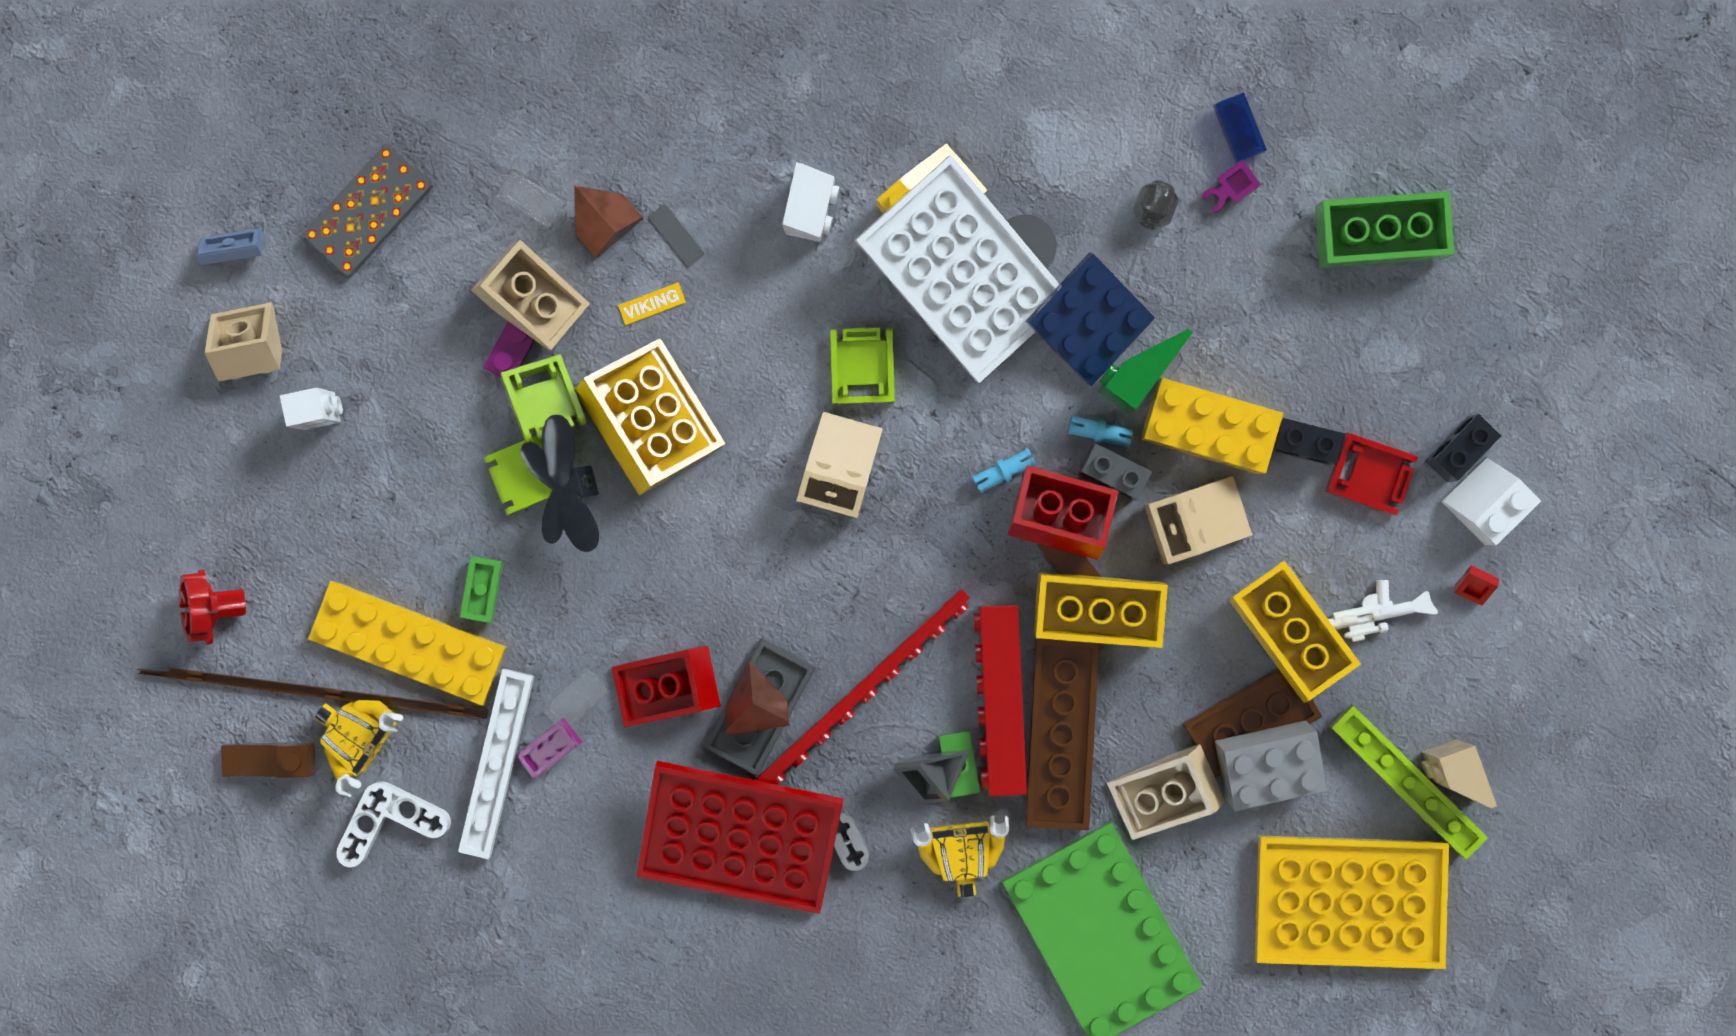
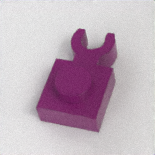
M1241 160L1217 178L1221 187L1206 190L1202 197L1204 200L1212 195L1219 198V203L1212 208L1213 213H1217L1224 208L1228 198H1231L1234 204H1237L1258 189L1261 184L1244 160Z

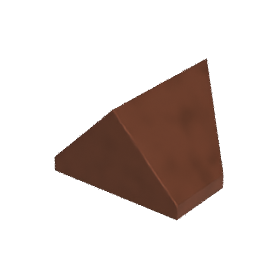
M574 185L576 235L596 258L601 256L643 219L623 194Z
M750 660L725 707L727 735L789 726L787 699Z

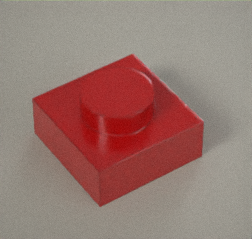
M1470 565L1455 584L1454 593L1483 606L1498 588L1499 578Z

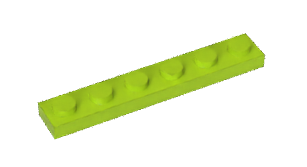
M1350 705L1329 726L1463 859L1467 860L1488 839L1464 813L1353 705Z

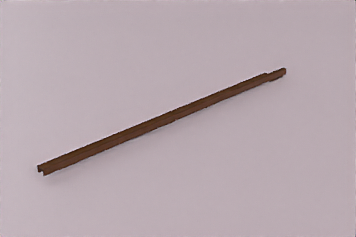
M170 667L168 668L170 672L137 669L141 670L138 674L351 702L374 700L381 701L384 705L390 707L487 719L488 709L180 668Z

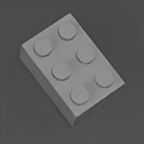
M1307 721L1215 741L1225 800L1234 811L1327 791L1318 734Z

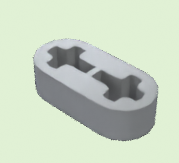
M841 813V822L843 824L848 822L850 825L846 830L849 839L844 840L842 834L837 832L834 847L845 868L851 871H858L863 869L868 863V848L853 818L846 813ZM852 843L856 852H863L860 856V863L856 864L854 860H847V857L850 855L848 844Z

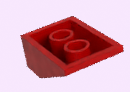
M708 646L686 649L611 667L624 728L721 707Z

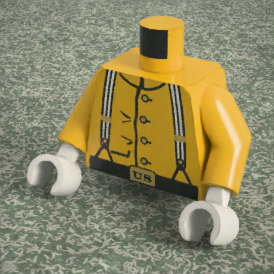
M357 700L354 703L351 702L344 705L339 712L325 703L315 715L314 719L328 728L320 739V743L324 746V754L337 780L336 791L339 794L351 797L349 792L350 786L357 789L361 787V782L354 779L353 775L358 776L367 770L391 732L397 733L398 730L395 729L397 723L394 720H403L401 714L393 713L381 701Z
M990 816V825L988 821L931 828H929L928 823H924L925 831L922 833H916L914 827H911L913 842L917 845L920 857L934 874L942 875L943 881L956 880L958 897H969L976 895L975 878L986 877L988 869L995 867L1004 849L1005 836L1009 832V820L1005 816V821L997 824L994 822V816Z

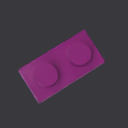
M507 321L483 369L501 377V372L521 367L535 340Z

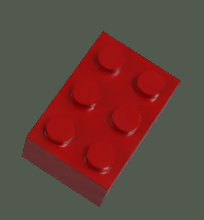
M1027 465L1020 480L1007 535L1098 560L1106 547L1118 490Z

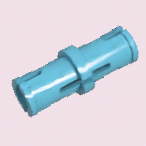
M1075 415L1071 416L1070 427H1068L1067 434L1094 439V443L1097 444L1106 442L1127 449L1131 443L1130 436L1132 437L1133 429L1106 424V420L1102 419L1097 422Z
M1026 448L1004 461L1000 459L996 461L997 465L977 475H973L972 478L975 484L988 479L977 485L979 492L982 494L1003 481H1006V483L1012 481V477L1025 471L1027 465L1031 467L1037 466L1033 457L1021 462L1031 457L1030 450Z

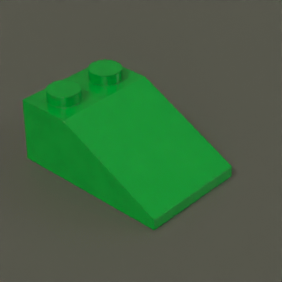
M1186 329L1131 357L1118 366L1113 364L1099 380V383L1103 386L1098 392L1129 414L1135 411L1193 332Z

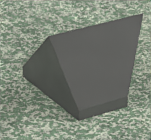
M970 749L916 755L895 763L893 770L922 804L948 802Z

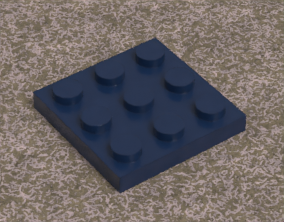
M1089 252L1025 322L1088 385L1092 386L1155 317L1094 253Z

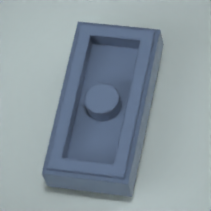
M258 228L200 238L196 258L201 266L225 261L235 262L244 258L261 256L265 236L262 229Z

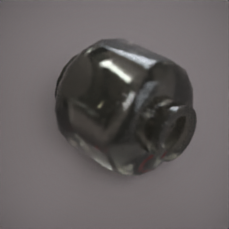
M1158 180L1153 181L1140 189L1133 212L1136 218L1140 220L1139 223L1147 229L1155 230L1157 227H1165L1172 221L1179 198L1175 193L1174 187L1170 184Z

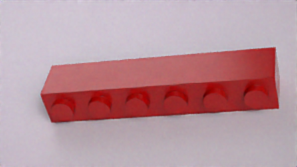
M1018 605L979 606V613H973L974 632H980V644H975L976 663H981L982 675L976 676L977 694H983V707H978L979 726L984 725L985 738H979L980 757H986V769H981V787L987 788L989 796L1027 794Z

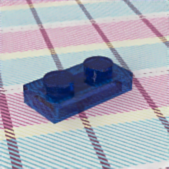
M1244 92L1213 105L1236 164L1241 160L1245 161L1267 151Z

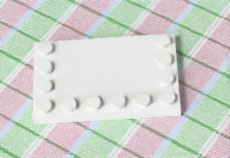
M948 155L855 239V242L978 383L1035 333L1025 321L1059 285L952 155Z

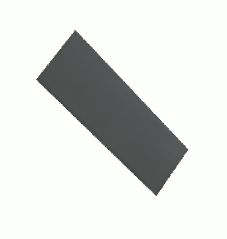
M665 204L648 216L687 267H690L705 255Z

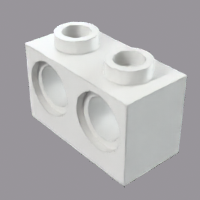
M312 388L280 395L286 427L308 430L341 423L339 415L343 413L341 400L339 396H335V392L321 388Z

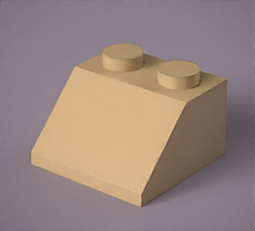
M272 302L211 314L205 356L218 382L230 379L236 380L260 373H270L280 369L282 347Z
M1456 739L1422 752L1425 761H1422L1421 765L1428 779H1432L1433 782L1489 808L1497 807L1475 745Z

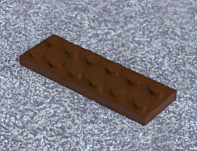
M1036 638L1026 827L1089 830L1099 643Z

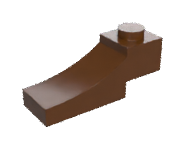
M286 742L221 745L222 777L264 776L291 778L310 777L315 774V743L287 744Z

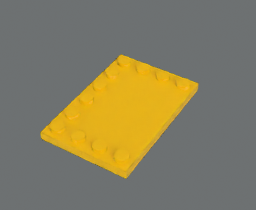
M1258 835L1255 961L1257 963L1446 969L1449 843L1445 841Z

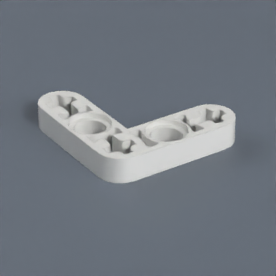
M379 781L373 783L365 790L336 852L337 859L346 867H355L364 862L386 817L427 837L438 838L449 830L451 825L450 816L445 810L388 782ZM383 789V796L387 798L386 801L379 802L375 811L365 809V805L369 808L373 806L376 800V796L372 793ZM403 801H409L414 804L416 811L412 818H405L401 815L399 808ZM424 808L427 810V812L423 816L429 819H433L434 817L439 816V823L443 825V827H439L435 829V831H433L431 829V822L423 819L420 821V824L416 823V821L422 815ZM366 815L372 818L374 827L371 832H363L358 827V820L361 816ZM357 838L366 839L367 843L361 841L356 848V853L360 855L349 859V852L345 849L353 846Z

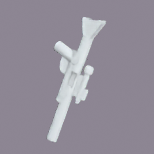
M1376 580V593L1363 598L1361 602L1362 607L1332 613L1333 618L1328 620L1336 630L1348 627L1349 632L1345 633L1344 637L1351 638L1352 642L1365 640L1364 635L1388 632L1387 623L1383 622L1375 626V621L1414 612L1435 615L1438 611L1432 604L1428 591L1423 592L1412 601L1393 605L1392 601H1389V580Z

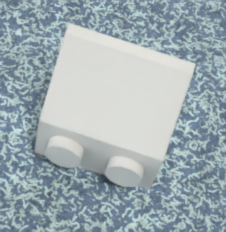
M796 162L782 224L786 235L822 242L823 234L829 235L833 217L828 216L830 204L836 205L839 193V186H834V176Z
M1486 457L1441 502L1484 545H1497L1541 500L1519 478Z

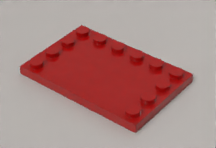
M657 760L636 877L820 914L844 798Z

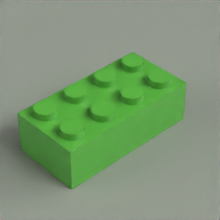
M1450 191L1323 200L1315 206L1319 268L1444 260L1454 255Z

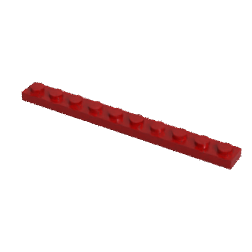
M960 588L754 780L779 785L786 778L783 772L791 764L794 768H797L809 756L805 752L814 743L818 747L822 745L832 735L828 730L835 723L838 722L842 726L854 715L852 708L859 701L865 704L878 692L874 688L882 680L888 683L901 671L897 666L905 658L911 662L923 651L920 645L928 637L934 640L946 629L943 625L946 620L951 616L955 619L961 616L969 608L966 602L970 597Z

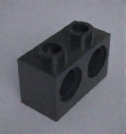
M1480 414L1467 416L1425 462L1446 482L1459 481L1493 446L1501 435Z
M1282 418L1273 451L1325 465L1337 464L1345 433Z

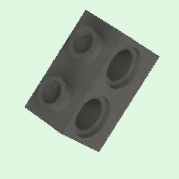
M1095 443L1091 445L1078 473L1107 488L1118 490L1119 494L1131 500H1138L1152 471Z

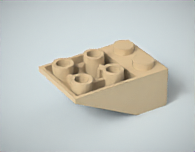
M823 412L796 501L858 518L883 428Z
M1233 476L1144 504L1163 564L1184 560L1252 535Z

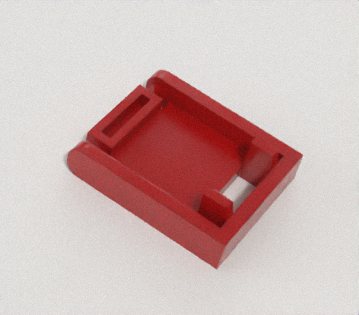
M1349 432L1345 433L1337 464L1333 466L1325 492L1398 516L1400 510L1388 506V502L1403 504L1414 468L1401 464L1403 460L1416 463L1418 456ZM1348 451L1356 453L1357 456L1349 480L1346 481L1339 478Z

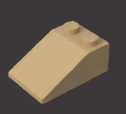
M521 240L510 244L471 289L493 311L548 350H552L590 304Z
M1200 744L1168 755L1107 783L1132 840L1214 814L1226 802Z

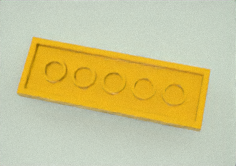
M330 581L308 638L311 641L482 706L487 701L507 648L499 643L336 581Z

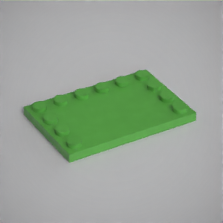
M1111 821L1002 880L1086 1036H1115L1202 988L1200 981Z

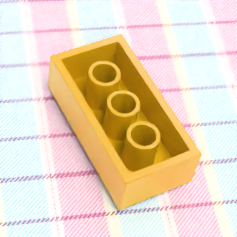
M1160 378L1155 385L1140 440L1254 474H1266L1283 413L1166 378Z
M1285 561L1229 600L1303 703L1310 701L1361 665Z
M1038 572L1033 634L1035 638L1162 648L1168 585L1159 581Z

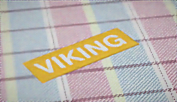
M678 282L622 303L618 307L625 325L686 303Z

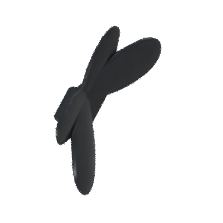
M555 414L548 417L545 421L542 432V448L534 442H525L521 446V455L529 470L542 483L552 489L542 516L541 530L544 540L550 544L556 543L561 538L564 530L571 543L578 550L590 552L598 545L599 530L591 511L581 498L599 494L591 466L573 468L575 445L572 427L564 416ZM584 474L589 481V489L582 483Z

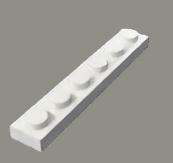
M505 668L502 669L458 850L460 853L485 859L491 858L534 675Z

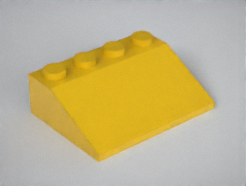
M661 339L585 377L574 389L639 496L725 445L722 437Z

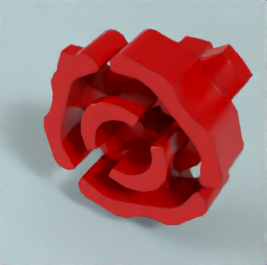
M204 569L198 570L197 573L180 576L178 589L179 607L189 608L188 612L180 613L183 632L188 642L205 641L206 645L213 644V629L215 628L216 619L246 615L243 589L213 592L210 583H207Z

